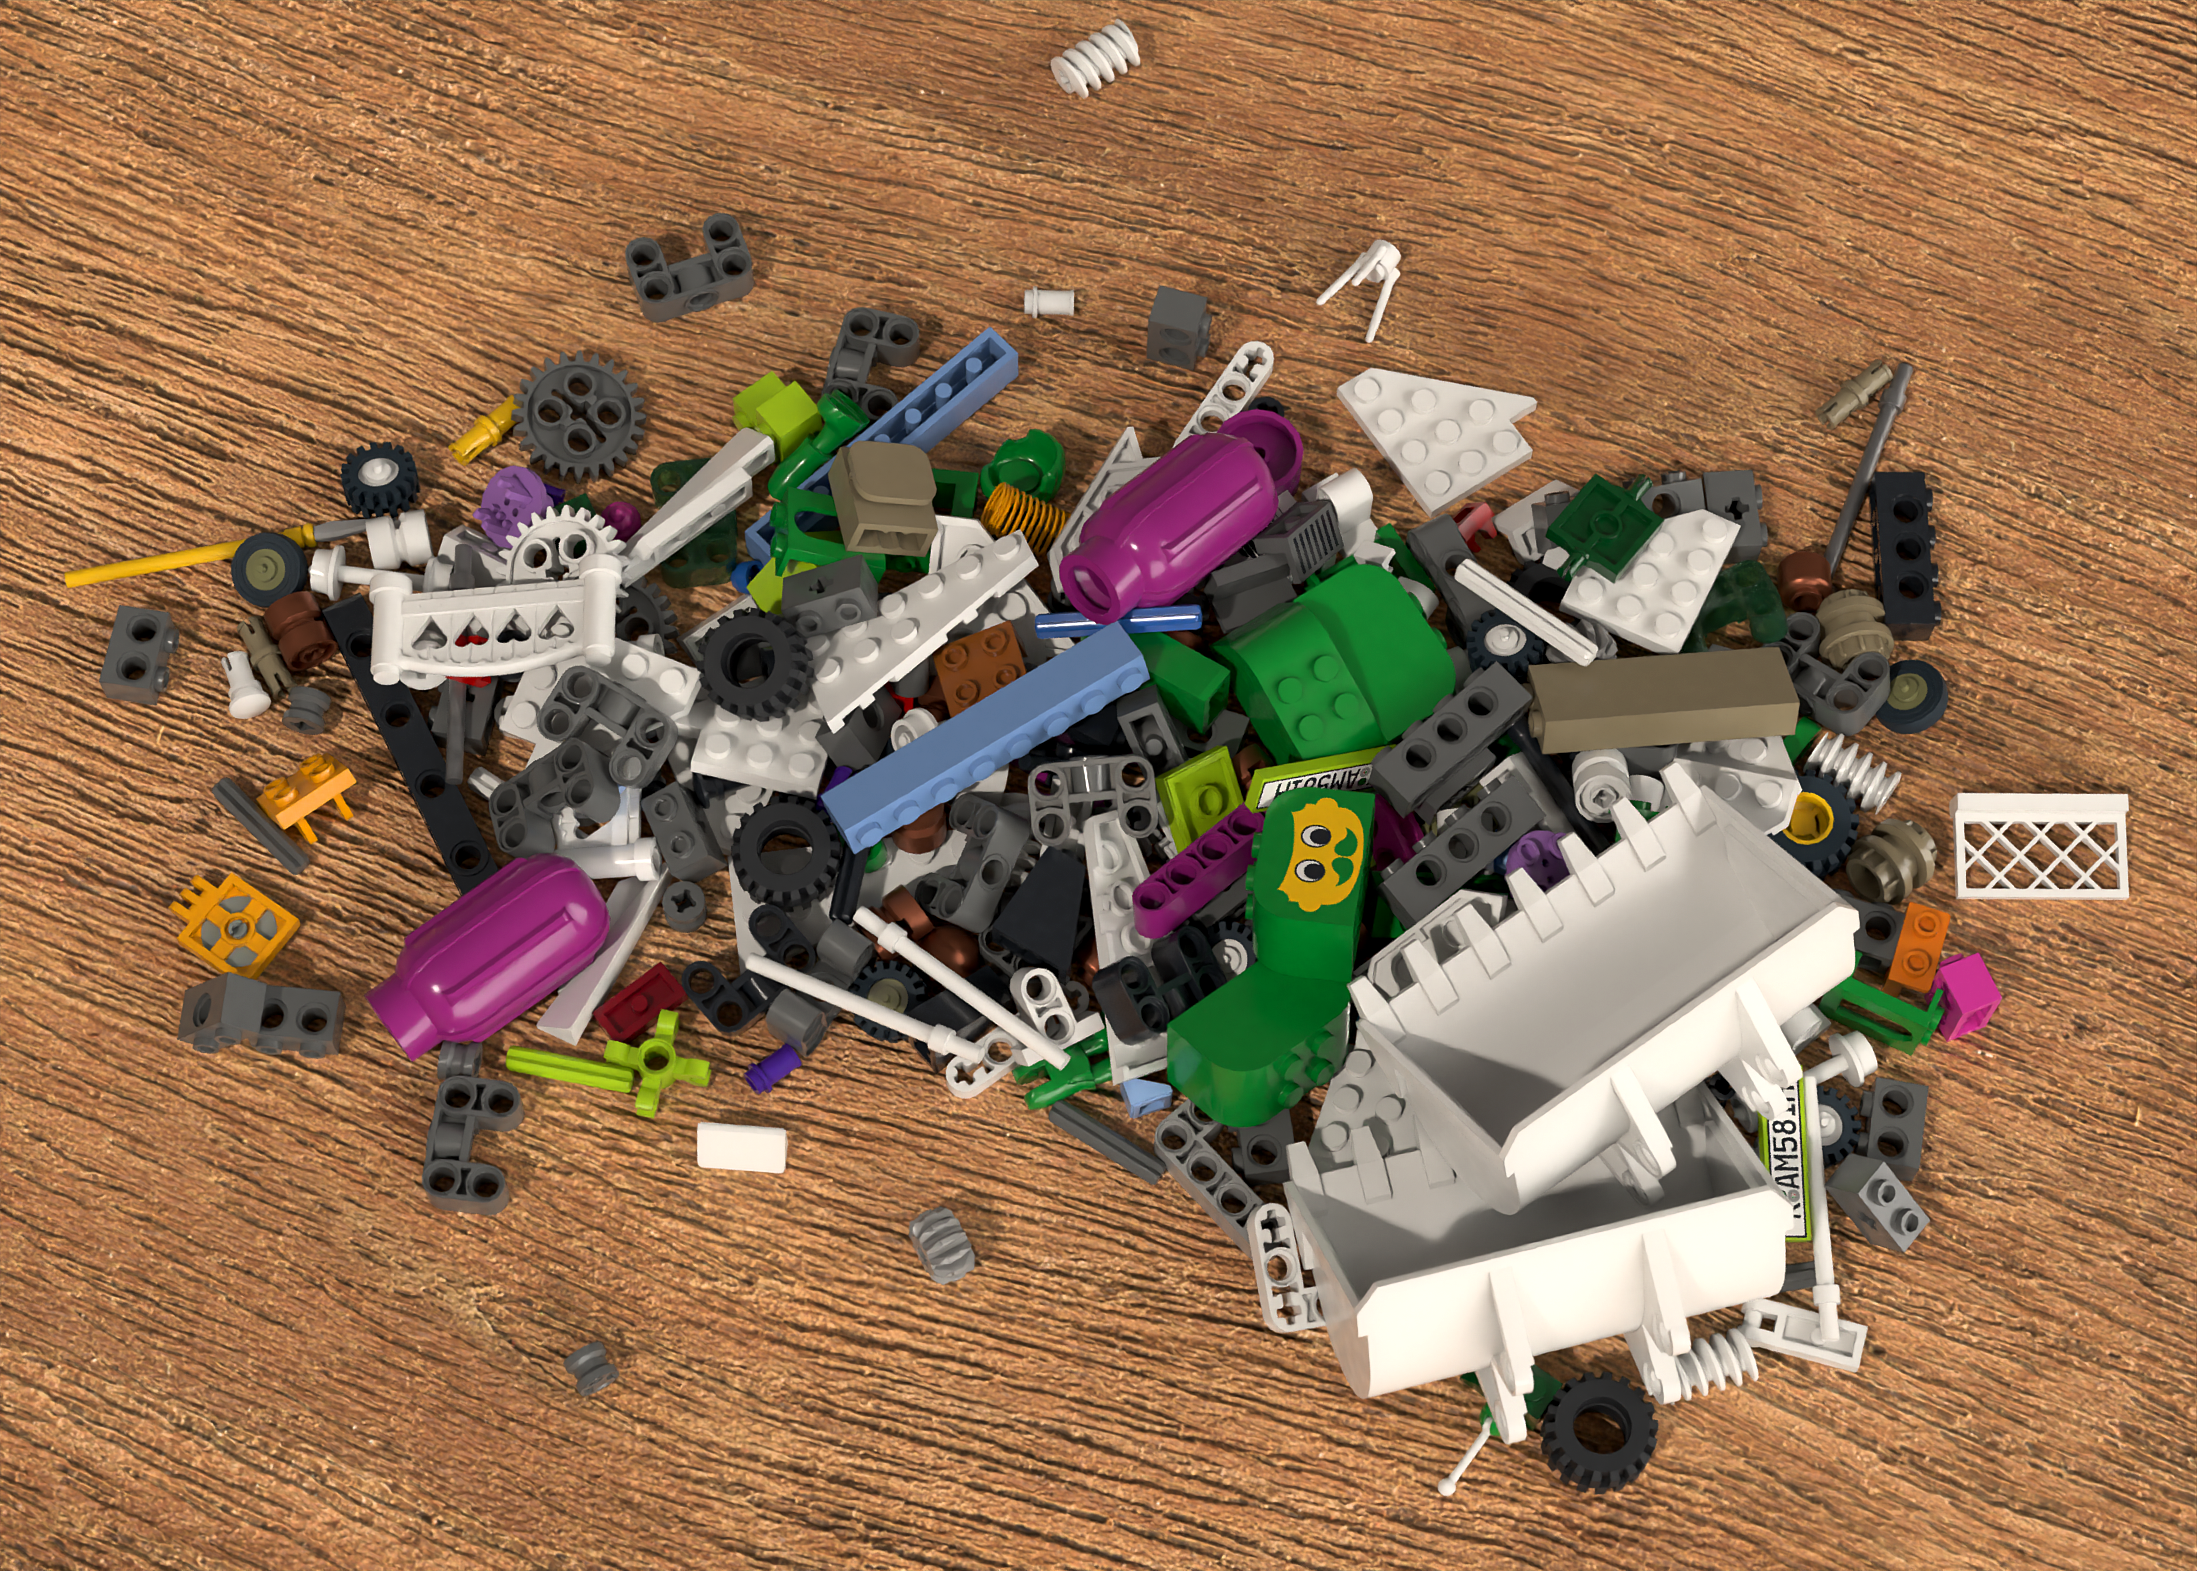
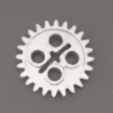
M564 505L560 516L555 508L549 506L547 507L546 519L533 512L531 513L533 522L531 527L521 522L517 524L522 534L519 538L507 535L506 539L513 548L511 551H499L498 553L508 561L507 566L495 568V572L506 577V581L499 583L496 587L560 581L558 576L564 574V566L569 568V573L563 575V581L579 579L580 561L584 557L593 554L614 556L621 561L622 567L632 562L630 558L618 555L627 545L621 540H613L618 531L610 525L603 528L604 518L595 515L590 520V511L582 507L575 516L574 508L569 505ZM560 538L559 551L555 546V540ZM586 540L587 549L585 554L578 559H574V546L579 541ZM542 549H546L547 559L545 563L535 568L533 564L535 554ZM622 572V582L632 580V576ZM619 585L616 588V597L628 598L629 594L620 589ZM616 604V613H620L621 609ZM561 611L555 612V614L565 618Z

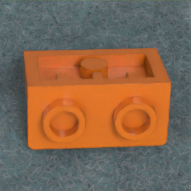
M1909 902L1903 913L1905 917L1893 960L1884 975L1880 991L1895 998L1898 997L1902 988L1912 989L1925 994L1930 991L1951 919L1949 913Z

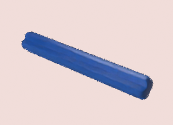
M1188 604L1133 608L1121 617L1118 622L1127 634L1196 630L1201 628L1203 618L1199 605ZM1079 611L1038 614L1035 618V632L1040 639L1091 636L1108 626L1096 624L1084 617Z

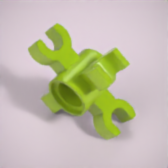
M661 1009L655 1037L642 1043L639 1048L631 1047L618 1041H607L603 1056L607 1059L606 1063L629 1067L640 1072L642 1084L635 1102V1108H638L637 1115L654 1119L661 1089L671 1086L676 1079L696 1086L708 1087L712 1072L709 1069L710 1062L676 1056L673 1044L680 1026L678 1012ZM655 1057H664L669 1060L667 1066L661 1070L654 1071L646 1067L648 1062Z

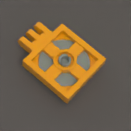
M232 872L219 888H216L196 874L190 882L202 893L198 896L191 890L184 888L179 894L191 906L186 909L180 903L173 901L168 907L173 914L188 924L177 937L181 946L221 974L230 972L256 980L301 926L297 917Z

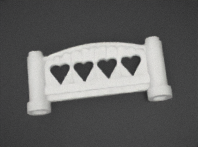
M593 554L584 557L580 561L579 579L417 594H412L413 582L407 576L394 572L377 574L370 580L369 599L374 604L371 673L373 674V679L379 684L392 685L399 681L403 671L408 670L455 677L506 675L546 667L576 656H584L586 663L591 666H606L610 664L611 658L615 654L616 588L622 582V563L611 555ZM556 611H561L574 628L572 635L567 638H560L555 635L545 640L539 637L541 631ZM514 614H518L532 632L530 638L523 642L516 641L515 639L507 643L497 641L498 636ZM472 618H476L489 634V640L483 645H475L472 642L464 647L455 645V641ZM430 622H435L447 638L446 645L440 649H433L430 646L424 650L413 649L414 643Z
M659 634L640 635L638 641H626L665 657L663 642ZM619 745L604 751L603 753L608 755L611 760V757L613 756L614 752L616 751ZM637 757L628 759L623 767L624 776L628 780L637 778L642 770L641 762ZM626 787L620 794L621 803L616 815L611 821L585 839L576 837V829L580 825L576 819L577 811L566 805L553 814L554 818L550 821L557 842V849L553 853L572 859L586 872L590 879L637 876L640 881L659 880L662 868L660 847L655 837L641 838L640 801L642 798V788L631 789Z

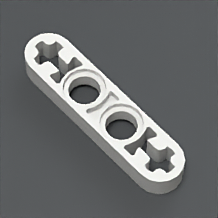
M1250 341L1238 350L1175 441L1173 448L1190 435H1202L1209 432L1200 424L1205 417L1216 416L1224 423V421L1237 413L1248 409L1273 370L1274 355L1268 345L1260 341ZM1257 356L1261 357L1262 365L1256 364L1251 370L1249 378L1246 377L1244 374L1248 369V359L1254 360ZM1229 385H1237L1244 389L1245 396L1238 401H1231L1224 397L1222 391Z
M1069 981L1065 986L1060 983L1064 995H1067L1070 999L1076 996L1079 997L1077 1000L1078 1009L1073 1010L1071 1008L1074 1016L1089 1010V994L1082 984ZM1019 1012L1015 1014L1017 1018L1023 1021ZM1051 1015L1046 1020L1048 1028L1045 1033L1049 1038L1057 1035L1060 1029V1023L1056 1024ZM998 1026L975 1043L985 1048L982 1062L991 1072L985 1073V1069L982 1066L973 1073L974 1083L970 1085L966 1081L957 1083V1070L962 1068L963 1071L968 1073L975 1069L978 1064L956 1056L950 1061L946 1069V1084L949 1091L962 1099L972 1098L984 1091L1019 1065L1016 1063L1013 1054L1004 1062L994 1061L988 1055L989 1047L996 1042H1005L1012 1048L1022 1042Z

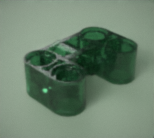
M712 458L666 462L654 468L650 476V484L655 506L660 510ZM669 484L679 486L678 489L672 492L661 490ZM734 509L659 564L662 579L668 586L683 589L719 585L731 581V574L735 570L736 565L739 564L736 510ZM718 554L729 556L726 561L721 563L710 560ZM675 559H684L687 561V563L681 567H672L669 565V563Z
M1744 560L1719 572L1679 654L1709 652L1705 641L1707 634L1735 621L1738 623L1744 621L1752 637L1761 643H1774L1786 635L1789 626L1780 594L1760 562Z

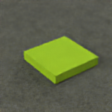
M1217 745L1154 778L1178 854L1244 802L1228 748L1224 745Z

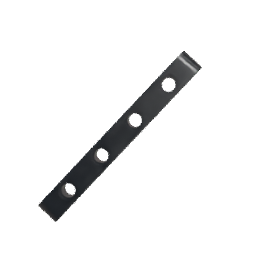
M359 592L321 611L460 895L463 896L497 872L498 868L457 785L445 782L446 763L408 686L401 682L400 679L392 685H383L375 682L371 673V655L367 657L356 656L362 649L372 648L373 616ZM396 718H409V721L404 726L393 727L390 725ZM442 787L445 789L438 797L430 798L425 796L426 792L431 788ZM468 858L480 860L474 868L463 869L460 867L461 863Z

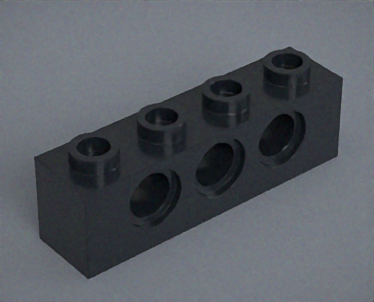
M1875 472L1868 488L1875 599L1882 603L1885 611L1882 624L1890 629L1894 641H1928L1934 627L1939 626L1941 622L1940 601H1934L1933 588H1936L1938 585L1937 563H1931L1930 550H1934L1936 532L1934 525H1928V512H1931L1933 505L1932 488L1925 485V472ZM1895 515H1905L1911 522H1901ZM1906 552L1914 560H1904L1897 553ZM1900 590H1909L1917 598H1907L1901 594Z

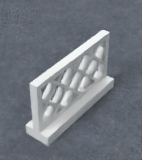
M1957 793L1949 801L1950 818H1953L1956 899L2127 900L2129 898L2125 814L2129 811L2128 794ZM1964 824H1980L1993 837L1977 851L1965 840ZM1992 824H2004V826L1998 831ZM2011 824H2022L2035 836L2021 852L2002 835ZM2034 824L2047 825L2040 831ZM2054 824H2064L2077 836L2063 852L2045 835ZM2076 824L2089 826L2083 831ZM2096 825H2114L2115 843L2106 852L2087 835ZM1995 840L2015 857L2001 872L1982 856ZM2038 840L2057 857L2043 873L2024 856ZM2080 841L2099 857L2086 872L2082 871L2067 856ZM2114 850L2116 862L2109 856ZM1965 851L1972 857L1967 863L1965 862ZM1975 861L1994 878L1985 888H1966V870ZM2018 861L2037 878L2027 889L2015 888L2004 877ZM2060 861L2079 878L2070 889H2059L2046 877ZM2102 862L2106 863L2116 873L2117 889H2101L2089 877ZM1997 882H1999L2005 889H1996L1992 887ZM2041 882L2047 889L2034 888ZM2082 883H2084V884H2085L2087 887H2089L2090 889H2077V888H2078Z

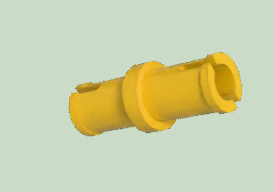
M510 395L506 401L487 416H479L474 421V427L448 446L449 451L453 452L452 456L463 466H467L472 459L489 445L496 446L502 441V435L518 423L511 420L512 410L520 408L513 404L514 396Z

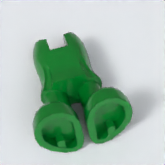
M833 390L831 394L824 393L818 400L816 406L825 421V425L817 436L809 433L801 445L781 461L768 481V490L773 498L781 501L788 486L793 488L800 486L837 455L836 450L861 432L869 423L865 412L842 392Z
M1103 1010L1100 1011V1018L1105 1026L1104 1029L1062 1049L1071 1056L1069 1062L1062 1070H1059L1045 1059L1031 1066L1018 1065L1012 1070L1013 1077L1018 1085L1028 1084L1048 1074L1051 1078V1081L1032 1089L1024 1096L1029 1110L1047 1108L1054 1105L1058 1100L1065 1099L1083 1090L1096 1089V1085L1113 1080L1110 1056L1093 1065H1090L1088 1060L1090 1057L1109 1051L1106 1020ZM1147 1075L1142 1076V1077H1139V1078H1136V1079H1141V1080H1142V1079L1146 1078Z

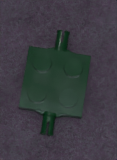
M1596 473L1548 527L1545 535L1547 539L1570 555L1557 569V573L1561 578L1566 574L1564 580L1569 582L1582 566H1586L1615 584L1661 530L1664 519L1649 510L1641 500L1644 494L1653 486L1652 480L1649 477L1644 481L1646 475L1639 474L1628 489L1612 485Z

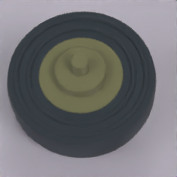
M264 532L249 537L238 547L232 560L231 575L236 590L246 601L258 607L268 608L286 595L302 592L308 577V564L303 550L291 538L278 533Z
M1904 660L1890 665V695L1875 713L1879 722L1887 729L1899 734L1919 733L1933 726L1942 717L1948 704V690L1942 675L1932 665L1920 660Z

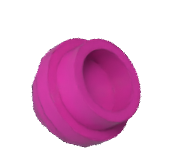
M624 501L609 504L600 515L605 519L603 528L610 525L618 531L613 540H621L626 543L641 528V517L637 508Z

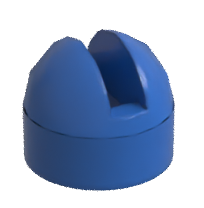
M744 561L737 564L730 577L732 586L739 593L750 594L746 586L762 570L764 565L760 561Z

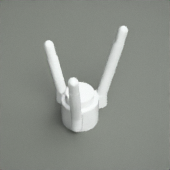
M1375 240L1367 252H1362L1355 263L1317 298V305H1323L1356 273L1357 275L1352 279L1354 286L1359 285L1364 278L1375 283L1384 280L1385 282L1365 338L1366 342L1371 343L1379 327L1393 284L1400 275V272L1395 268L1401 260L1399 251L1385 240Z

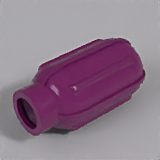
M1207 432L1202 435H1190L1106 498L1101 506L1083 524L1079 536V546L1066 555L1059 565V579L1065 594L1073 606L1084 617L1096 624L1110 625L1118 621L1133 608L1170 606L1210 575L1211 572L1215 571L1247 546L1275 518L1279 504L1271 472L1262 457L1254 450V444L1244 437L1238 438L1228 434Z
M536 853L527 858L517 857L407 934L404 938V947L396 961L395 973L365 993L364 997L411 1062L443 1040L455 1043L471 1040L477 1043L482 1042L593 962L594 954L603 946L609 931L611 921L609 910L596 885L572 859L557 853Z

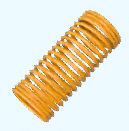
M1006 482L1000 483L988 499L980 522L990 535L996 533V538L999 539L1007 535L1008 528L1019 507L1021 506L1019 515L1009 534L1016 531L1023 514L1028 508L1026 517L1020 527L1023 533L1029 518L1034 512L1033 519L1024 536L1027 541L1037 519L1041 515L1028 545L1036 557L1042 556V560H1047L1046 551L1057 528L1061 524L1056 538L1067 522L1066 517L1070 518L1071 514H1065V511H1059L1057 507L1052 508L1051 504H1045V501H1039L1036 497L1032 498V495H1026L1024 491L1019 492L1018 488H1014V486H1010ZM1013 503H1014L1013 510H1012V512H1011V514H1010V516H1009V518H1008V520H1007V522H1006L1005 527L1003 528V530H1002L1001 533H1000L1001 526H1002V524H1003V522H1004V520H1005V518H1006V516H1007V514H1008V512H1009L1011 506H1012ZM1048 517L1046 526L1043 529L1036 546L1032 550L1033 544L1041 530V527ZM1054 521L1053 528L1046 539L1044 547L1039 552L1040 546L1044 538L1046 537L1048 529Z

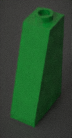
M1161 632L1128 634L1142 653L1150 679L1142 683L1136 690L1139 691L1156 684L1169 714L1203 736L1228 706L1231 671ZM1082 636L1081 641L1088 638L1089 636Z

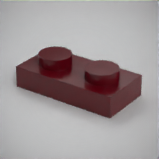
M659 962L592 1012V1017L610 1040L628 1045L658 1022L661 1009L673 1011L688 1000V995L664 964Z

